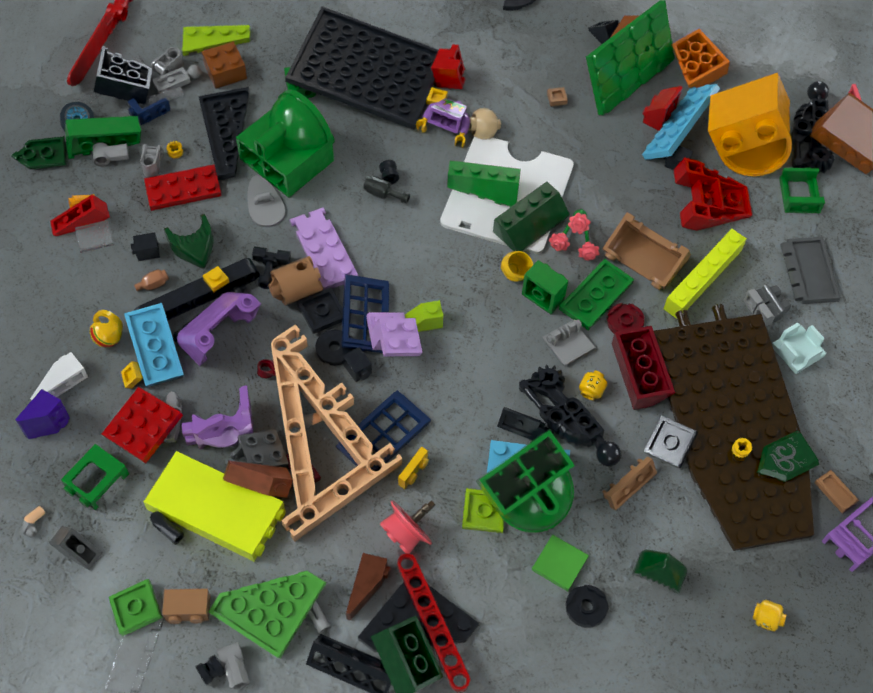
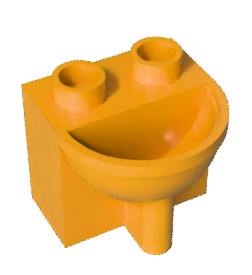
M778 72L710 96L708 133L723 163L738 174L745 176L770 174L782 167L791 154L790 100Z

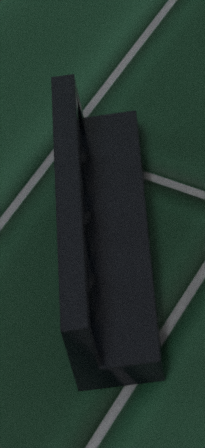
M320 634L313 641L306 665L369 693H389L392 684L380 659L323 634ZM315 653L322 654L326 662L321 664L314 661ZM333 663H343L346 671H337ZM357 670L363 672L366 679L363 681L357 680L353 672ZM379 679L386 682L384 691L376 688L373 681Z

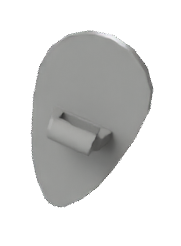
M259 175L253 176L248 187L250 218L258 226L273 227L284 219L285 206L274 187L266 179Z

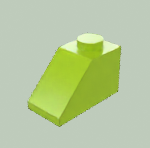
M440 300L419 304L406 313L405 318H415L418 332L443 328L444 316Z

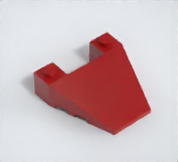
M684 158L675 167V184L691 187L693 199L680 212L683 228L699 231L752 216L748 188L744 184L729 176L725 178L718 174L719 171L715 169L710 170L704 167V163L689 158Z

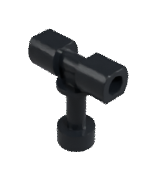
M254 246L252 260L263 262L265 265L264 274L259 276L258 286L260 288L269 289L268 284L272 282V269L277 264H289L291 251L278 250L277 253L267 252V248Z

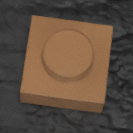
M564 87L547 89L550 107L567 105L568 99Z

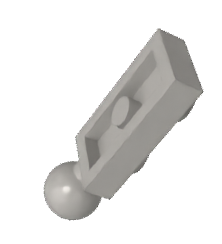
M191 65L188 71L181 67L152 79V83L159 95H163L191 83L190 77L198 78L201 75V69L197 65Z

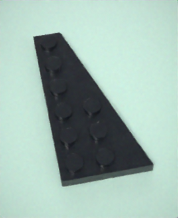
M249 87L198 96L218 180L236 177L239 159L236 137L244 129L250 92Z

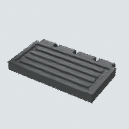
M795 238L781 243L795 301H802V304L839 302L841 297L824 238Z

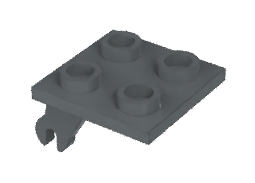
M276 429L238 435L240 445L230 454L231 459H235L236 456L239 459L245 455V463L276 467L289 464Z

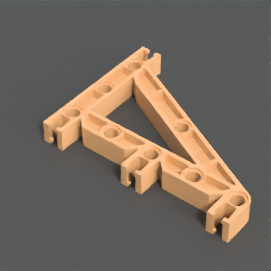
M296 324L274 338L271 343L298 508L282 519V525L286 531L291 533V538L294 542L402 465L400 454L396 455V458L386 464L383 459L388 454L392 455L395 450L391 443L372 455V443L349 414L344 412L354 405L352 394H348V397L340 402L335 400L340 395L346 394V387L343 383H340L325 394V384L299 353L308 347L307 338L302 335L301 339L292 344L290 343L292 339L300 336V330ZM279 347H285V348H286V349L283 350V351H278V350H277ZM305 375L309 377L307 380L300 379L301 376ZM299 392L304 395L358 464L357 467L317 495ZM325 405H331L333 407L330 410L323 409ZM294 427L300 429L297 433H292L290 430ZM355 435L357 438L355 440H348L346 437ZM378 465L381 469L379 471H372L371 467ZM343 488L348 490L346 495H339L337 493ZM308 512L315 514L314 518L309 520L305 519L304 515ZM298 520L303 524L295 531L289 528L290 525Z

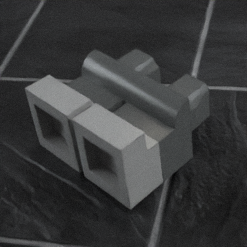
M765 284L761 289H751L747 291L743 300L752 314H762L765 326L781 320L783 314L789 311L791 307L788 300H778L781 290L777 285L769 287L768 284Z

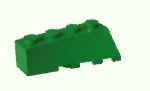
M138 117L65 120L68 159L75 158L74 155L83 154V156L91 155L90 152L93 151V146L96 143H105L108 146L140 144L141 129Z
M450 160L447 188L468 195L472 193L480 199L484 200L487 198L495 201V204H505L512 207L517 203L521 169Z

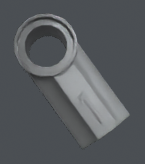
M96 143L93 146V161L97 166H107L110 161L129 159L127 144L108 146L105 143Z
M236 642L217 649L231 690L241 689L248 685L250 682L243 664L244 658L239 643Z

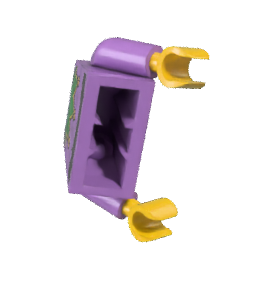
M447 98L431 103L424 112L423 119L417 121L416 128L418 130L422 126V133L426 132V122L428 121V123L456 134L460 133L455 137V146L458 141H461V148H463L465 145L464 135H467L470 126L469 114L466 113L467 107L460 101L455 102Z

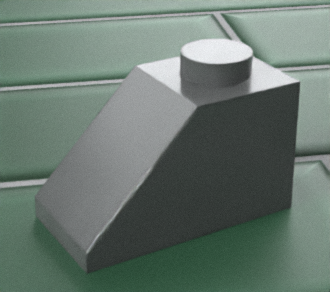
M61 526L49 542L50 545L64 556L87 570L92 568L102 554L100 550L70 527Z

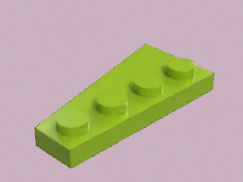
M250 25L183 27L182 53L183 56H187L190 52L197 51V53H201L204 49L214 48L234 42L235 45L250 42Z

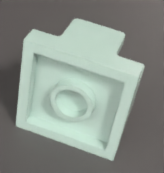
M796 323L784 330L781 337L772 343L774 351L795 374L826 355V352L821 347L824 337L813 325L808 327L806 331L802 325Z

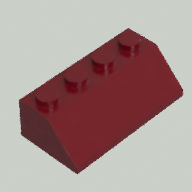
M652 325L615 332L611 344L633 410L652 407L675 394Z

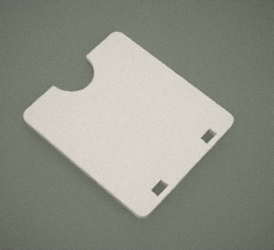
M493 137L490 139L473 138L464 162L521 169L517 202L546 181L558 190L561 197H563L574 165L571 159L542 151L534 160L519 161L510 155L508 151L509 142ZM452 189L442 213L440 224L447 229L506 245L493 233L494 219L508 210L510 206L505 204L498 205L493 200L487 198L483 200L475 194L470 193L468 195ZM461 223L471 226L470 229L460 227ZM550 231L523 251L534 254L542 253Z

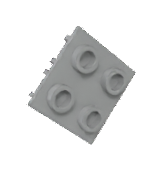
M574 319L542 337L564 366L595 349V346L580 329L582 326L580 320Z

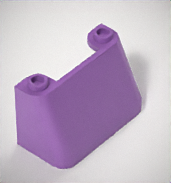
M226 292L178 333L177 343L201 366L207 361L206 353L214 345V337L210 332L228 316L234 323L237 320H246L247 323L251 322L255 318L261 303L251 294Z

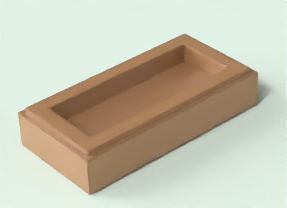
M832 470L815 481L819 489L842 514L859 501Z

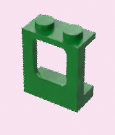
M790 167L783 169L779 180L785 213L821 212L825 199L819 195L817 184L818 168ZM788 182H806L810 197L790 196Z
M94 444L61 481L65 486L63 489L67 494L72 497L76 495L80 498L78 501L86 508L90 506L97 510L98 505L96 502L119 477L124 480L129 475V472L123 463L97 444ZM93 463L106 472V476L90 493H85L72 482L88 464Z

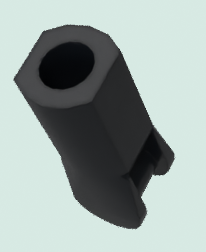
M156 511L150 515L153 526L174 545L183 539V532L171 521H168L162 513Z

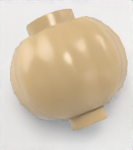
M477 109L473 112L472 117H469L470 126L468 130L472 131V135L476 138L490 139L501 128L500 119H497L496 114L490 109Z

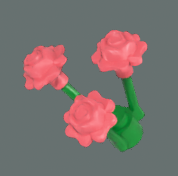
M583 209L576 210L573 216L569 218V223L563 233H553L552 237L549 238V242H551L552 248L556 251H566L567 247L570 246L566 235L571 228L573 233L578 232V234L585 232L586 243L582 245V248L578 249L579 257L589 261L595 259L600 253L598 251L599 246H595L590 242L588 225L591 222L587 219V213Z

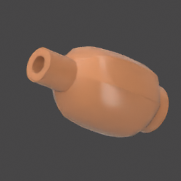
M157 269L144 275L141 282L134 284L137 291L142 289L153 290L165 285L169 277L165 269L162 271Z

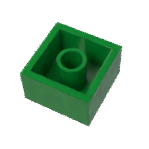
M538 260L524 275L522 295L551 315L565 300L569 280L564 275L551 269L548 264Z

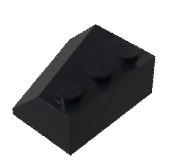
M102 46L93 93L127 101L134 98L138 104L145 105L152 68L135 60L128 61L122 58V54L117 52L113 54L108 52V48Z

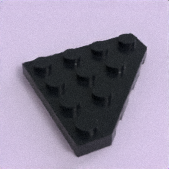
M413 578L409 582L413 588H418L422 584L418 578ZM404 582L358 636L360 642L376 653L377 650L371 636L417 616L428 643L432 646ZM428 585L453 641L457 643L466 642L479 626V623ZM421 597L418 600V604L421 607H427L430 604V600L427 597ZM430 616L427 619V623L434 627L438 625L439 619L435 616ZM443 635L438 636L435 640L437 645L448 643V639Z

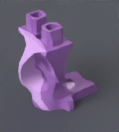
M247 386L239 388V410L234 416L229 417L223 414H216L204 420L200 416L193 414L192 422L182 423V433L186 444H197L199 449H203L207 445L230 447L238 444V435L254 433Z

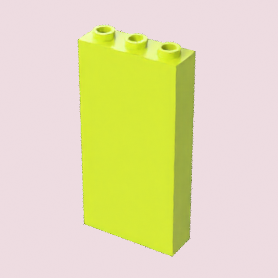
M176 451L143 501L146 509L151 512L158 511L169 521L254 562L257 556L260 557L264 552V544L267 539H271L274 535L277 522L282 521L285 516L286 510L283 501L273 496L223 480L224 473Z

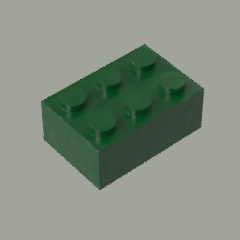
M417 616L371 636L395 693H415L444 677Z

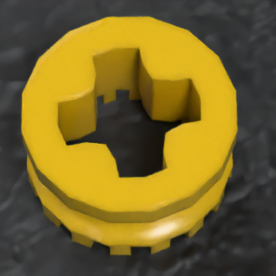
M177 141L168 143L166 149L169 157L174 159L180 158L183 155L182 144Z
M746 438L737 439L732 446L733 454L736 457L738 456V458L747 457L752 450V444ZM744 444L745 450L740 451L738 448Z

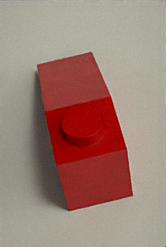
M92 194L52 219L50 223L53 235L56 237L97 226L110 218L107 203Z

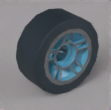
M70 102L60 112V125L65 131V120L94 118V113L85 103Z

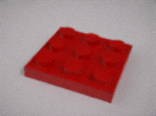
M138 387L101 434L146 464L183 417V414Z

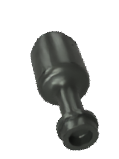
M367 176L363 185V189L367 190V193L383 199L390 195L400 199L401 203L406 204L410 199L411 194L407 191L402 193L391 188L390 182L375 176Z

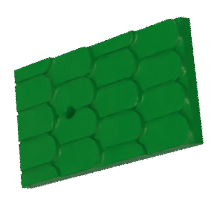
M665 0L658 1L641 15H624L610 39L586 56L598 115H605L612 111L621 101H625L642 84H646L654 75L660 73L675 59Z

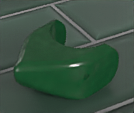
M200 215L202 221L200 229L191 235L179 236L172 233L168 227L164 228L166 238L174 254L186 262L205 269L214 244L211 226L206 215Z
M645 549L639 554L632 574L641 578L645 577L647 580L651 579L652 582L657 581L658 585L662 584L663 587H668L669 590L679 594L687 574V567L670 553Z

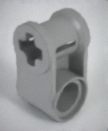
M176 47L167 49L161 56L153 60L151 63L152 70L162 76L165 73L167 74L183 67L184 62L180 50Z
M143 144L140 163L144 176L154 177L158 175L163 158L162 145L147 146V144Z

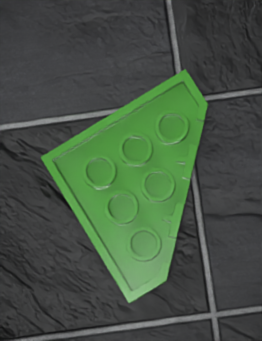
M303 571L237 590L222 592L218 595L208 612L272 655L281 658L327 582L309 571Z

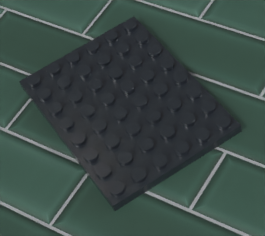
M322 6L286 75L285 82L414 130L435 82L431 67L439 50Z

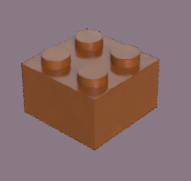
M234 42L202 51L205 68L215 89L247 79L245 64Z

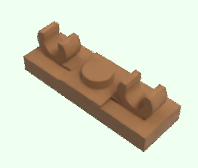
M652 458L638 459V465L636 467L631 465V471L619 480L616 485L611 483V489L608 492L602 491L604 498L608 500L612 509L616 511L657 474Z

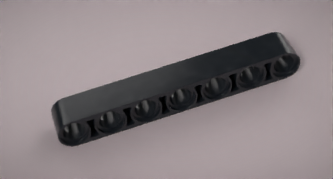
M245 258L221 269L229 278V283L215 292L212 291L202 277L136 307L134 311L162 303L168 321L210 302L226 292H232L237 286H245L257 280L260 273L250 258Z

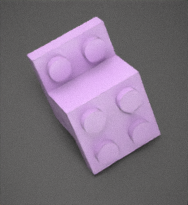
M404 313L367 314L366 318L373 350H382L384 357L420 356L422 354L415 318H405Z

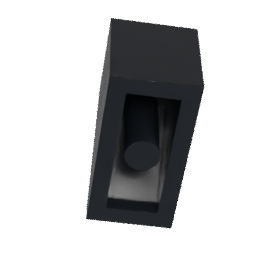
M618 19L601 21L589 27L588 30L603 44L610 39L619 25Z

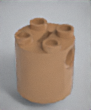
M310 256L271 271L272 282L268 284L273 298L282 301L286 306L323 291V286L320 280H318L321 278L320 272L317 267L313 268L314 265Z

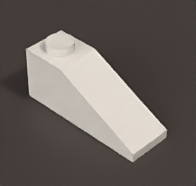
M72 352L60 357L52 365L30 398L31 400L41 389L55 397H59L88 377L84 367Z

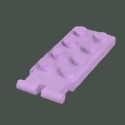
M324 208L309 212L308 218L303 214L290 219L291 225H295L298 230L296 235L306 256L311 257L314 265L313 268L317 267L320 272L321 278L318 280H320L323 290L343 285L345 274L358 276L330 219L326 221Z

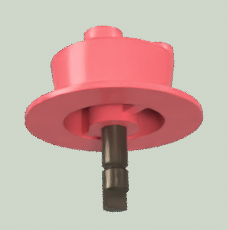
M392 500L390 503L394 513L380 523L381 527L387 532V536L394 543L398 542L400 548L408 554L412 552L420 540L431 545L432 541L417 523L436 504L432 500L428 504L425 503L411 517Z

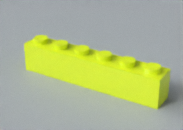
M731 229L667 297L663 309L676 319V312L682 310L683 313V310H688L742 251L747 238Z

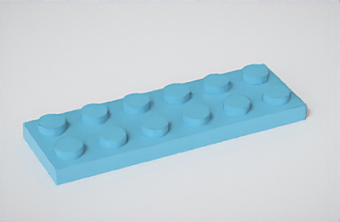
M707 84L698 88L693 87L687 91V95L679 102L678 107L671 113L670 118L663 124L661 130L655 134L652 142L647 145V149L642 154L645 160L673 155L710 104V96L718 93L720 90L718 84Z

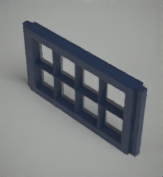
M345 274L342 347L349 349L360 347L363 351L383 353L382 350H373L371 341H367V330L369 328L366 316L368 313H372L368 312V302L382 304L381 313H389V281ZM351 285L365 287V296L351 295ZM368 288L382 290V300L368 298ZM351 299L364 301V311L350 309ZM350 313L364 315V326L350 324ZM349 329H363V340L349 338Z
M397 390L357 426L363 431L369 425H372L381 433L371 442L373 450L376 452L380 449L375 443L383 436L394 445L395 450L393 454H388L383 459L387 463L431 422V419ZM394 402L405 411L397 419L386 411ZM382 413L393 422L385 430L374 422ZM407 414L418 422L410 431L399 422ZM395 425L406 434L399 442H396L387 434ZM349 435L346 438L348 440H353L356 438V436ZM339 441L336 448L355 466H358ZM378 465L371 467L372 471H379L381 469Z

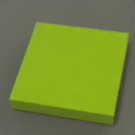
M466 488L462 529L503 533L504 520L497 513L483 491Z

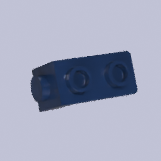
M134 98L128 101V113L130 116H137L140 125L150 122L171 110L167 98H163L143 109Z

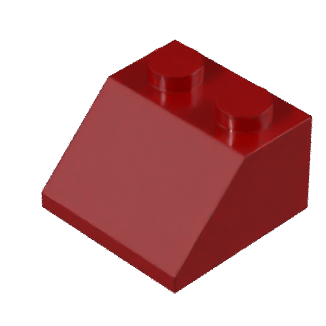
M677 86L663 89L658 95H654L651 105L646 106L642 115H644L642 123L660 131L663 124L670 118L671 113L678 107L683 87Z

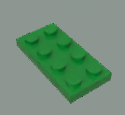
M604 259L559 305V310L573 320H580L582 327L589 331L633 284L634 279Z

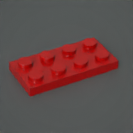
M214 164L144 178L151 211L222 196Z

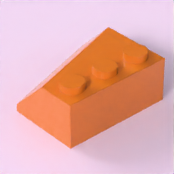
M700 28L672 44L688 87H703L728 73L730 61Z

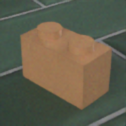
M164 589L162 615L165 621L171 624H180L181 621L199 624L209 620L210 613L208 611L210 610L211 598L209 590Z

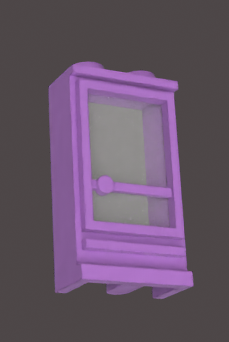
M873 497L830 531L822 540L826 544L831 539L838 547L835 552L839 558L846 555L854 563L849 569L851 572L873 555Z

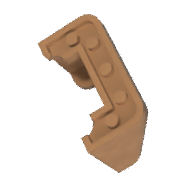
M627 212L602 248L606 253L604 256L611 261L616 259L652 282L651 285L656 289H666L691 257L690 250L682 245L678 248V244L672 243L644 226L642 222L639 223L634 219L633 215Z

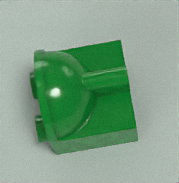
M291 89L281 93L270 111L236 137L240 160L288 198L334 161L333 144L335 139L325 118L308 98Z
M549 430L476 480V483L507 524L524 532H543L558 525L571 509L574 499V484L568 470L575 465Z

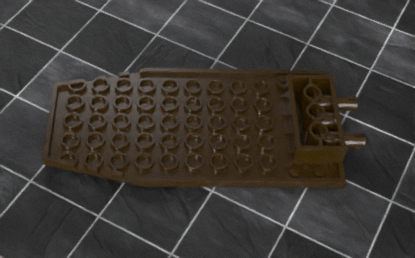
M717 304L712 307L716 321L691 324L687 310H683V313L682 310L676 312L675 315L679 327L654 330L675 394L668 398L675 422L698 432L686 457L691 478L694 483H697L703 499H706L709 504L710 511L721 525L720 528L733 551L812 537L814 535L810 470L786 482L757 473L764 446L795 431L801 432L762 314L727 319L724 305L720 304L718 306ZM739 438H746L752 444V450L747 457L738 458V456L736 457L733 454L732 446ZM744 444L738 448L740 451L745 450Z

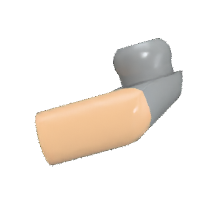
M318 413L303 415L305 429L323 421Z
M38 506L25 516L22 527L24 535L32 538L37 534V528L34 525L39 518L45 515L42 507Z

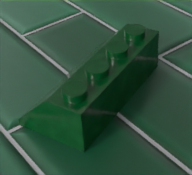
M546 181L495 218L493 233L513 251H523L568 218L570 213L560 192Z

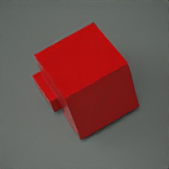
M452 44L451 49L439 48L431 67L436 86L462 89L466 78L462 77L465 67L459 45Z

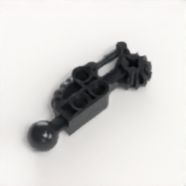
M815 81L810 84L807 90L808 98L812 102L801 105L794 116L791 135L795 151L792 167L818 168L819 172L825 173L831 169L835 156H833V151L823 147L820 142L811 137L815 122L828 112V100L825 99L829 95V88L826 83ZM804 142H809V150L801 159L800 145Z
M546 365L545 369L539 366L538 372H534L531 379L519 382V390L533 401L539 409V415L546 422L548 428L554 430L556 434H560L559 437L561 439H566L568 444L573 443L576 447L581 444L587 445L588 448L594 445L597 448L596 457L603 466L611 467L620 461L622 455L619 446L614 442L605 441L603 438L604 429L577 398H567L562 393L565 389L563 384L565 383V377L562 376V370L556 371L555 365L552 368ZM534 392L548 397L555 406L543 405ZM574 408L576 411H569L568 409ZM558 418L561 421L555 422L552 419ZM585 422L588 426H582L580 423Z

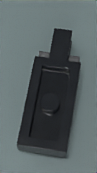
M506 407L503 408L497 425L499 428L531 440L536 439L549 430L552 434L554 433V430L545 427L546 423L541 422V420Z

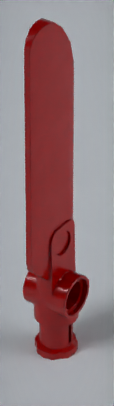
M115 0L107 5L106 13L68 74V85L76 86L81 83L118 22L126 20L128 4L133 0Z

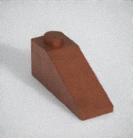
M228 461L223 480L268 496L286 498L293 482L287 468Z
M366 553L362 554L346 610L347 620H352L380 589L384 579H388L391 567L388 566L387 558Z

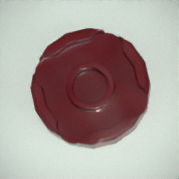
M619 303L610 309L607 324L611 332L615 333L644 327L645 317L640 308L634 304Z

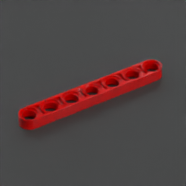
M403 554L398 559V570L451 688L456 692H464L470 683L466 667L416 558L412 554ZM406 559L413 562L412 568L404 569L401 566L402 561ZM418 578L422 584L418 588H413L409 583L410 580ZM421 597H427L430 600V604L427 607H421L418 604V600ZM430 616H435L439 619V623L432 627L428 625L427 619ZM438 636H445L448 639V643L445 646L437 645L435 640ZM448 655L456 657L457 663L454 666L446 665L444 659ZM458 675H462L466 679V684L461 687L456 686L453 679Z

